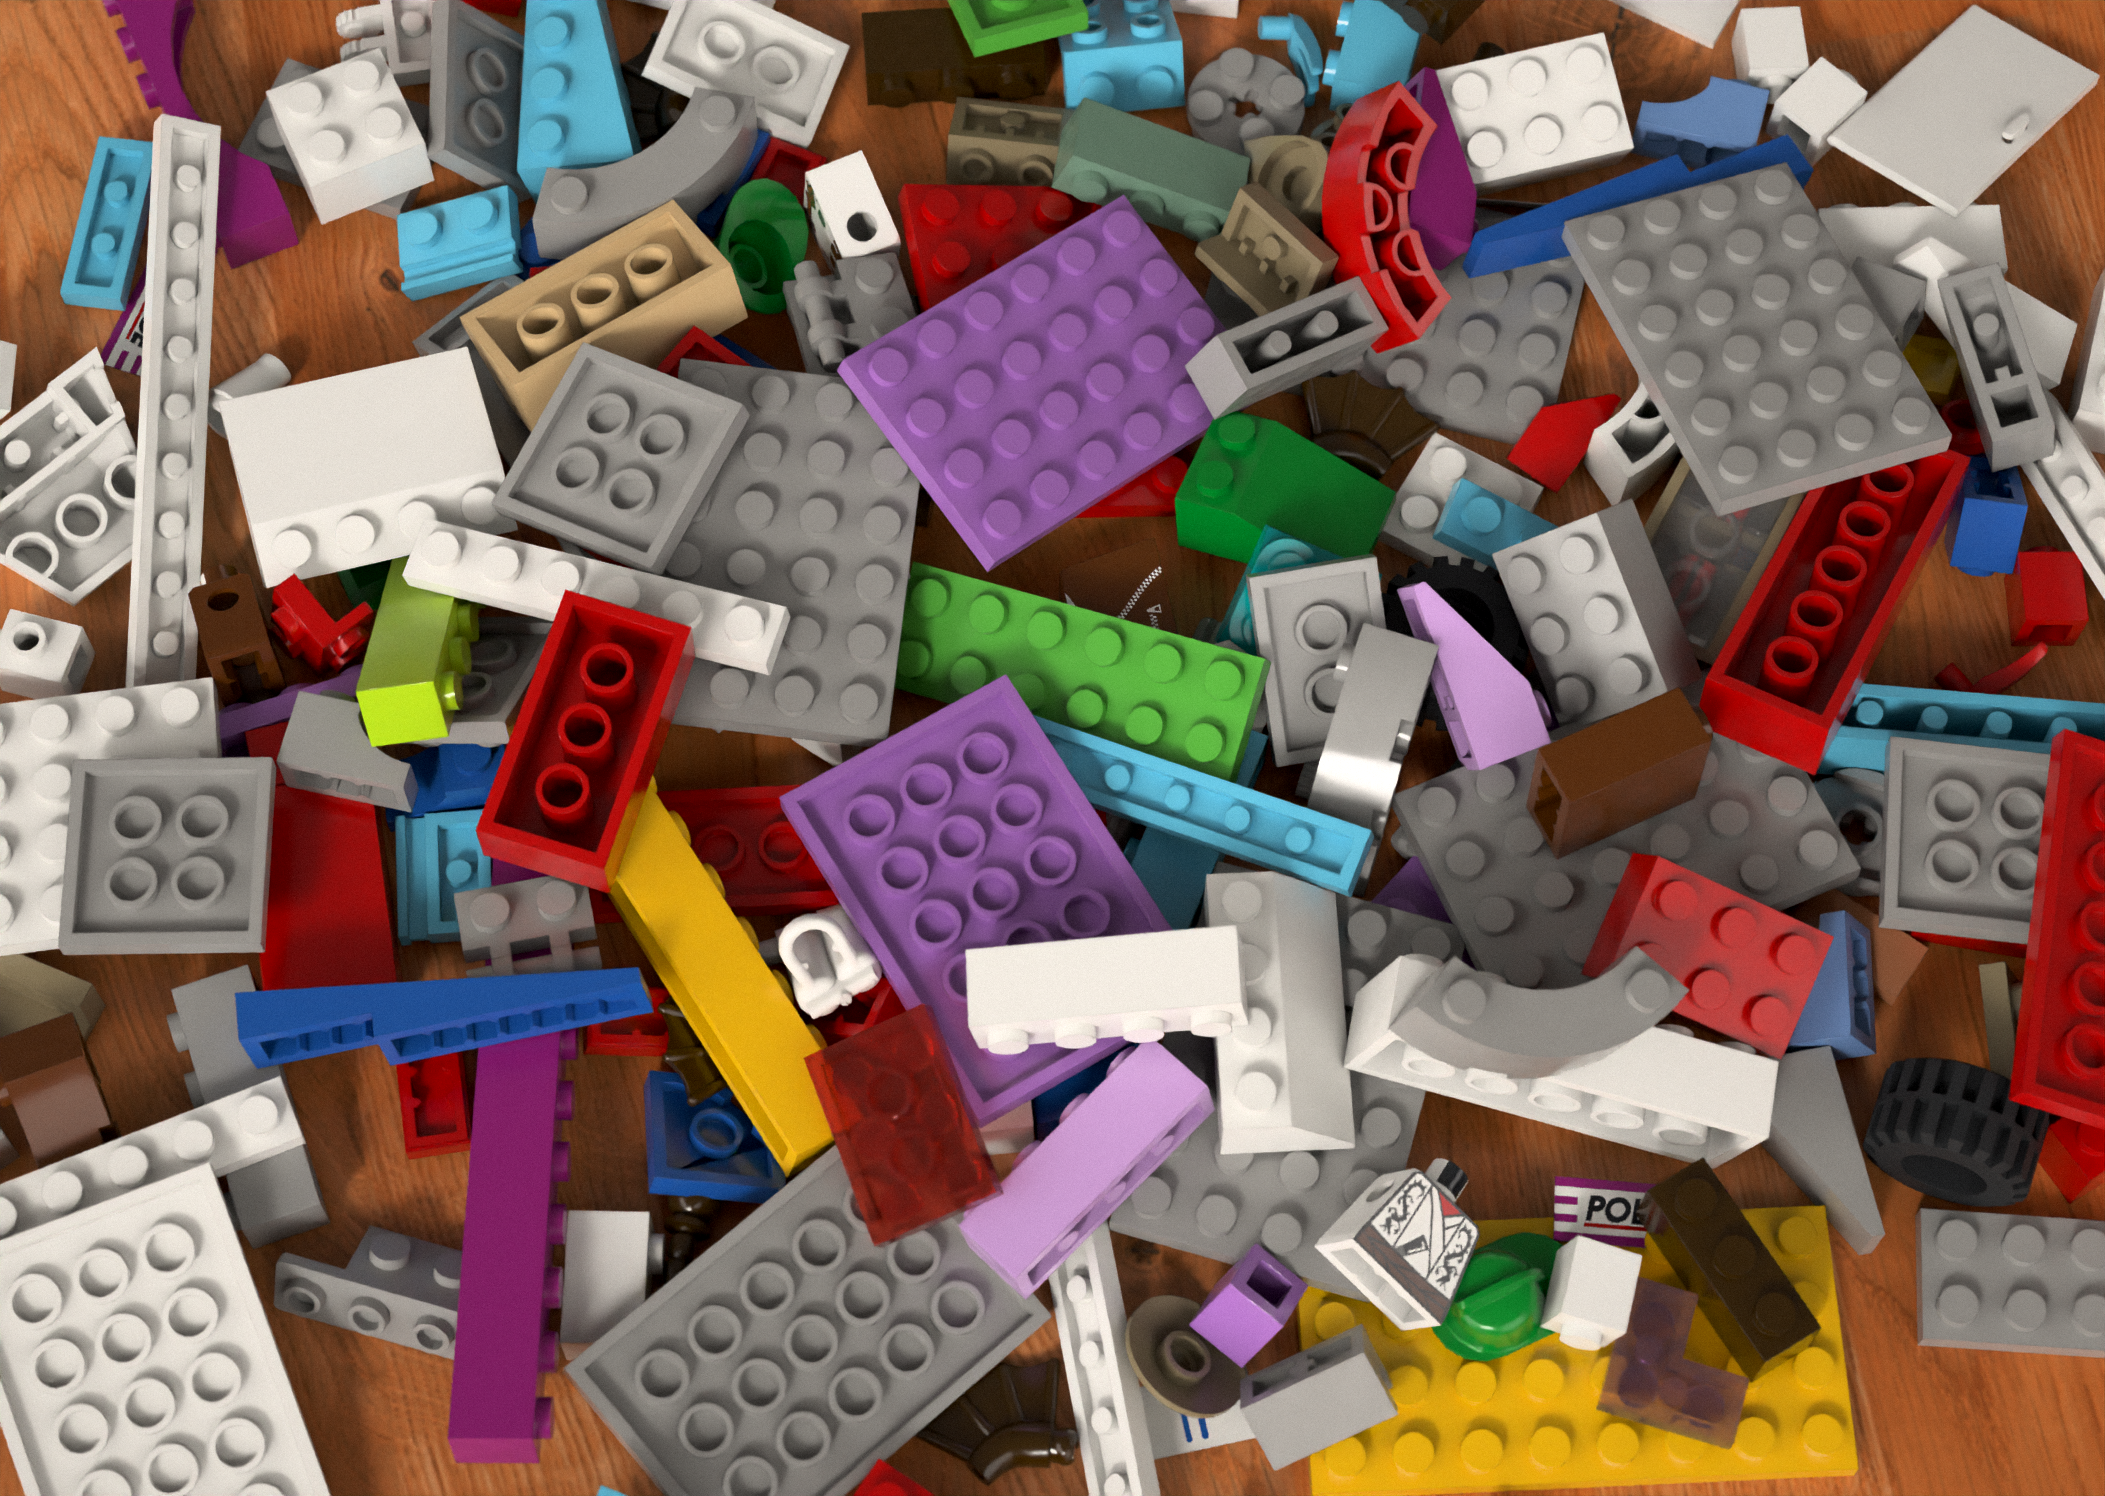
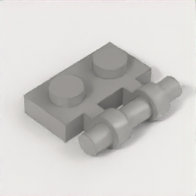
M895 252L836 260L834 281H829L822 277L817 263L811 260L800 262L794 268L797 280L794 295L798 308L802 312L807 313L811 328L808 330L807 336L811 350L814 355L821 358L824 370L828 373H837L838 367L847 354L859 351L916 317ZM844 309L849 324L843 325L841 322L834 320L832 311Z
M550 875L453 893L465 962L470 963L491 959L492 961L491 966L466 970L467 978L603 970L599 946L572 950L571 943L597 939L587 886ZM551 947L552 954L518 961H513L512 958L513 954Z

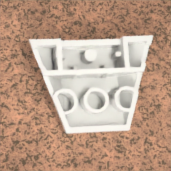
M97 347L51 381L44 393L0 425V563L73 607L132 561L137 447L126 424L122 406L116 400L103 369L104 363Z

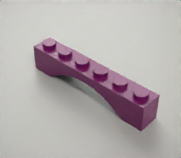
M101 0L109 18L119 14L125 27L115 31L128 63L140 60L145 73L135 77L148 109L151 110L160 106L163 114L204 122L195 113L183 92L182 59L186 36L196 13L193 1ZM220 138L215 250L222 248L232 270L299 244L290 213L269 166L241 153Z

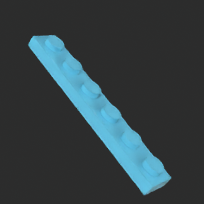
M1033 715L1093 808L1349 897L1352 896L1375 837L1370 829Z

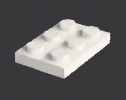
M673 0L642 72V76L689 98L692 97L695 87L754 97L757 129L769 133L772 137L807 149L812 141L850 46L754 0Z

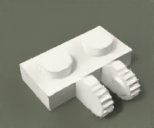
M380 0L378 5L358 7L355 10H344L343 13H339V16L336 17V27L339 36L350 38V40L363 37L359 41H348L347 44H343V47L340 48L341 62L380 48L386 62L388 61L389 69L398 87L430 83L432 7L435 0ZM384 30V35L376 36Z

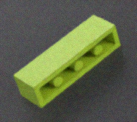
M409 556L392 559L355 691L372 747L449 737L455 710L463 708L462 679L464 675H470L471 673L470 646L471 642L478 641L479 639L478 612L479 609L486 608L485 604L409 586L402 576Z

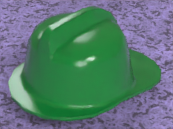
M767 178L750 180L737 189L728 206L721 233L712 242L731 264L746 310L749 309L763 315L779 314L787 308L783 293V282L796 280L794 268L804 260L809 232L805 212L796 196L783 184Z
M1522 1232L1502 1237L1474 1250L1448 1314L1441 1325L1432 1326L1433 1333L1446 1349L1464 1359L1490 1361L1507 1356L1556 1333L1540 1327L1543 1318L1556 1252L1564 1245L1546 1235Z

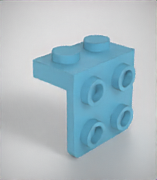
M1083 0L1088 10V29L1057 37L1062 53L1065 109L1076 110L1084 97L1123 112L1185 106L1182 38L1169 0Z

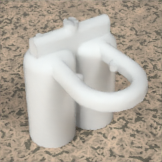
M844 909L836 910L828 916L819 913L805 914L795 918L784 928L779 937L778 949L788 972L799 1007L805 1013L811 1015L813 1019L832 1013L838 1008L839 1004L847 1006V1004L852 1002V996L872 989L882 977V967L877 957L858 933ZM819 929L822 935L819 936L818 934L805 931Z

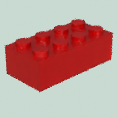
M565 589L476 827L483 855L606 893L611 892L696 656L692 627Z

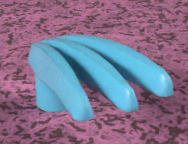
M1289 13L1288 16L1261 15L1258 21L1259 39L1287 40L1288 56L1297 77L1305 87L1304 107L1314 105L1315 93L1319 90V74L1323 72L1321 50L1313 32L1301 16Z

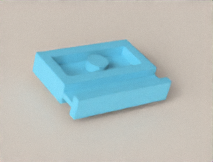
M508 185L397 215L400 268L404 271L405 282L401 283V291L411 301L523 272V264L519 261L518 249L521 248L518 197Z
M483 809L424 814V818L406 819L405 815L395 816L398 938L402 946L411 945L412 941L430 940L431 943L461 941L453 893L491 887L493 858L483 855L476 833V827Z

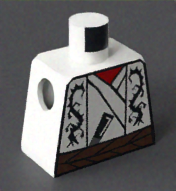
M1441 1158L1434 1159L1426 1173L1412 1168L1383 1174L1359 1196L1315 1245L1401 1331L1439 1326L1448 1314L1480 1236L1478 1226L1455 1204L1468 1183L1467 1175L1456 1164Z

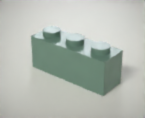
M1084 97L1062 129L1051 188L1071 194L1081 201L1096 203L1102 206H1106L1124 195L1144 222L1155 224L1185 235L1190 240L1201 242L1221 234L1239 188L1247 183L1250 158Z

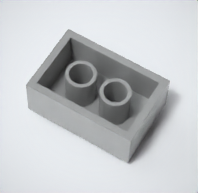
M1632 498L1492 554L1560 727L1577 720L1586 725L1630 709L1677 687L1682 689L1703 678Z

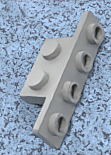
M370 1225L346 1269L290 1253H282L276 1263L274 1306L279 1310L300 1317L310 1318L366 1336L376 1337L454 1360L462 1251Z

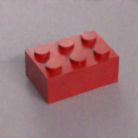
M1632 853L1581 971V975L1592 980L1596 979L1606 967L1637 946L1689 990L1675 1008L1668 1013L1669 1015L1729 1042L1749 1045L1756 1050L1757 1054L1782 1060L1834 937L1660 856Z

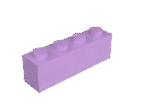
M1157 1041L1141 1043L1137 1048L1131 1046L1123 1050L1109 1066L1107 1078L1090 1095L1083 1093L1072 1100L1060 1117V1125L1043 1142L1037 1140L1026 1146L1013 1162L1012 1172L994 1190L987 1188L970 1202L964 1212V1220L958 1225L969 1248L1026 1300L1215 1110L1208 1086Z

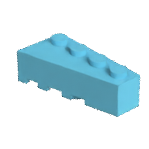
M527 0L517 171L535 204L538 201L547 167L557 169L596 168L625 160L642 152L639 135L635 129L628 89L619 63L620 57L606 0Z

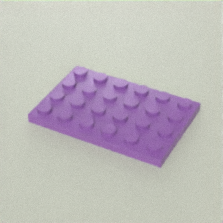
M1123 195L843 359L837 372L985 570L989 572L1206 434L1213 416L1188 374L1185 365L1217 334L1227 330ZM1250 404L1236 411L1242 412L1243 410H1245L1253 404Z
M1006 674L779 797L781 808L856 930L877 957L882 967V972L979 1129L1132 1043L1125 1040L1123 1036L1096 1038L1095 1044L1077 1049L1059 1047L1055 1042L1029 1044V1048L1024 1052L1003 1055L992 1053L988 1048L979 1049L968 1027L967 949L1173 931Z

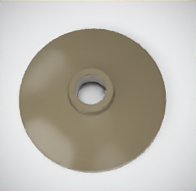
M1160 1295L1144 1301L1130 1316L1125 1331V1345L1130 1364L1144 1387L1161 1403L1186 1416L1212 1418L1222 1415L1231 1409L1240 1399V1380L1246 1377V1367L1244 1365L1241 1368L1189 1326L1202 1305L1190 1299L1174 1295Z

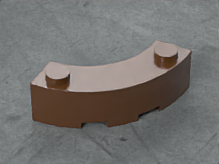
M73 1012L0 1037V1104L3 1108L14 1105L38 1169L122 1137L117 1121H112L106 1098L100 1086V1076Z

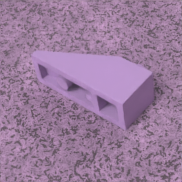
M1426 582L1409 584L1398 588L1397 592L1414 638L1439 645L1430 682L1461 766H1466L1467 770H1482L1551 743L1546 727L1551 725V716L1541 693L1538 690L1532 691L1529 681Z

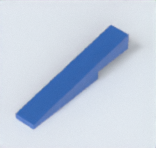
M1788 134L1691 172L1679 155L1675 154L1477 231L1463 262L1462 269L1470 279L1571 256L1561 238L1565 227L1564 221L1784 162H1787L1804 190L1814 170Z
M639 967L235 993L239 1042L257 1069L377 1044L380 1046L390 1066L654 1012L652 997Z

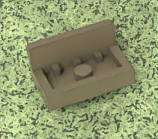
M1257 181L1239 188L1221 234L1199 242L1194 253L1219 280L1223 281L1245 301L1259 317L1325 290L1339 258L1332 249Z

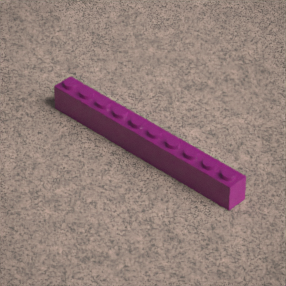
M493 858L491 886L550 876ZM571 943L572 950H574V943ZM551 947L513 954L512 958L513 961L550 955L552 954ZM486 959L485 967L491 966V959ZM579 1027L478 1048L448 1427V1441L456 1463H540L541 1439L553 1438L555 1423L554 1398L544 1397L546 1373H557L559 1362V1336L557 1331H549L550 1308H561L563 1300L562 1267H553L554 1245H565L567 1238L566 1204H557L558 1182H569L571 1176L570 1141H561L562 1121L574 1120L575 1083L574 1080H565L566 1061L578 1059Z

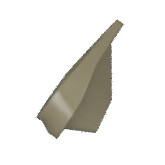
M1302 135L1265 136L1243 141L1244 156L1250 158L1247 177L1248 184L1257 181L1314 234L1323 228V181L1331 148Z

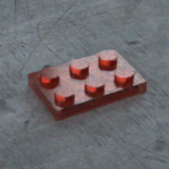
M923 1003L804 1057L805 1064L875 1247L884 1248L1004 1194L932 1006Z

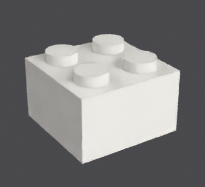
M380 48L266 91L278 132L322 225L434 181L424 139Z

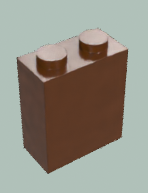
M1677 687L1537 750L1526 808L1556 859L1565 857L1694 799L1713 740L1710 722L1704 711L1697 705L1691 706L1680 687Z

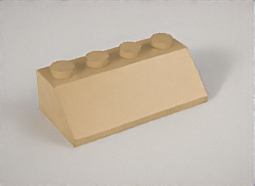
M671 200L459 318L505 400L528 430L532 432L583 342L655 370L694 325L709 336L714 337L748 318V314L731 264L674 200Z

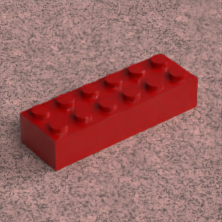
M1948 449L1942 453L1808 491L1706 677L1699 707L1707 716L1713 732L1816 775L1956 506L1971 460L1970 457Z

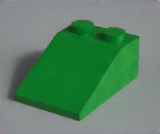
M1234 411L1216 420L1213 418L1175 496L1178 546L1248 564L1263 528L1267 524L1344 558L1372 554L1395 504L1396 492L1283 424L1274 420Z

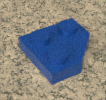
M649 1070L644 1084L649 1193L685 1197L698 1195L717 1200L764 1204L786 1186L785 1173L750 1118L731 1102L734 1093L728 1088L723 1089L699 1105L691 1107L687 1104L685 1087L678 1073Z

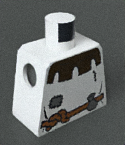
M862 150L805 173L803 210L807 226L833 275L836 260L895 252L899 262L900 237Z

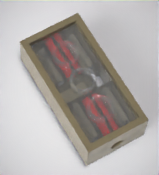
M1683 456L1645 524L1644 530L1700 671L1709 667L1712 668L1808 491L1717 517Z

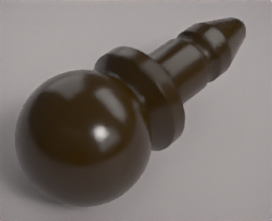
M668 1195V1208L671 1216L666 1218L664 1229L672 1237L667 1253L669 1259L665 1261L663 1268L664 1285L693 1262L698 1241L709 1239L711 1228L708 1224L719 1213L721 1200L699 1195L688 1197Z

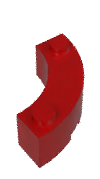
M1400 81L1355 101L1335 135L1328 155L1322 192L1324 241L1339 256L1332 272L1335 283L1338 285L1359 276L1389 328L1371 345L1376 354L1419 340L1452 298L1435 275L1426 257L1419 231L1410 228L1408 216V191L1416 187L1420 160L1430 137L1438 126Z

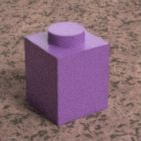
M1255 1243L1242 1259L1235 1263L1214 1285L1189 1326L1242 1368L1283 1328L1309 1285Z

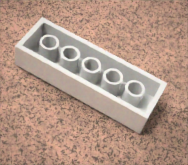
M1416 953L1399 956L1356 992L1343 1068L1689 1163H1694L1704 1157L1711 1169L1717 1168L1769 1138L1779 1061L1755 1055L1756 1050L1749 1045L1739 1042H1720L1715 1044L1694 1038L1693 1031L1686 1027L1661 1024L1655 1027L1652 1026L1600 1061L1564 1071L1557 1076L1534 1079H1508L1507 1074L1487 1072L1473 1067H1469L1466 1070L1453 1067L1409 1045L1388 1029L1424 980L1443 965V962L1438 958ZM1478 971L1496 981L1507 983L1503 977L1497 974Z

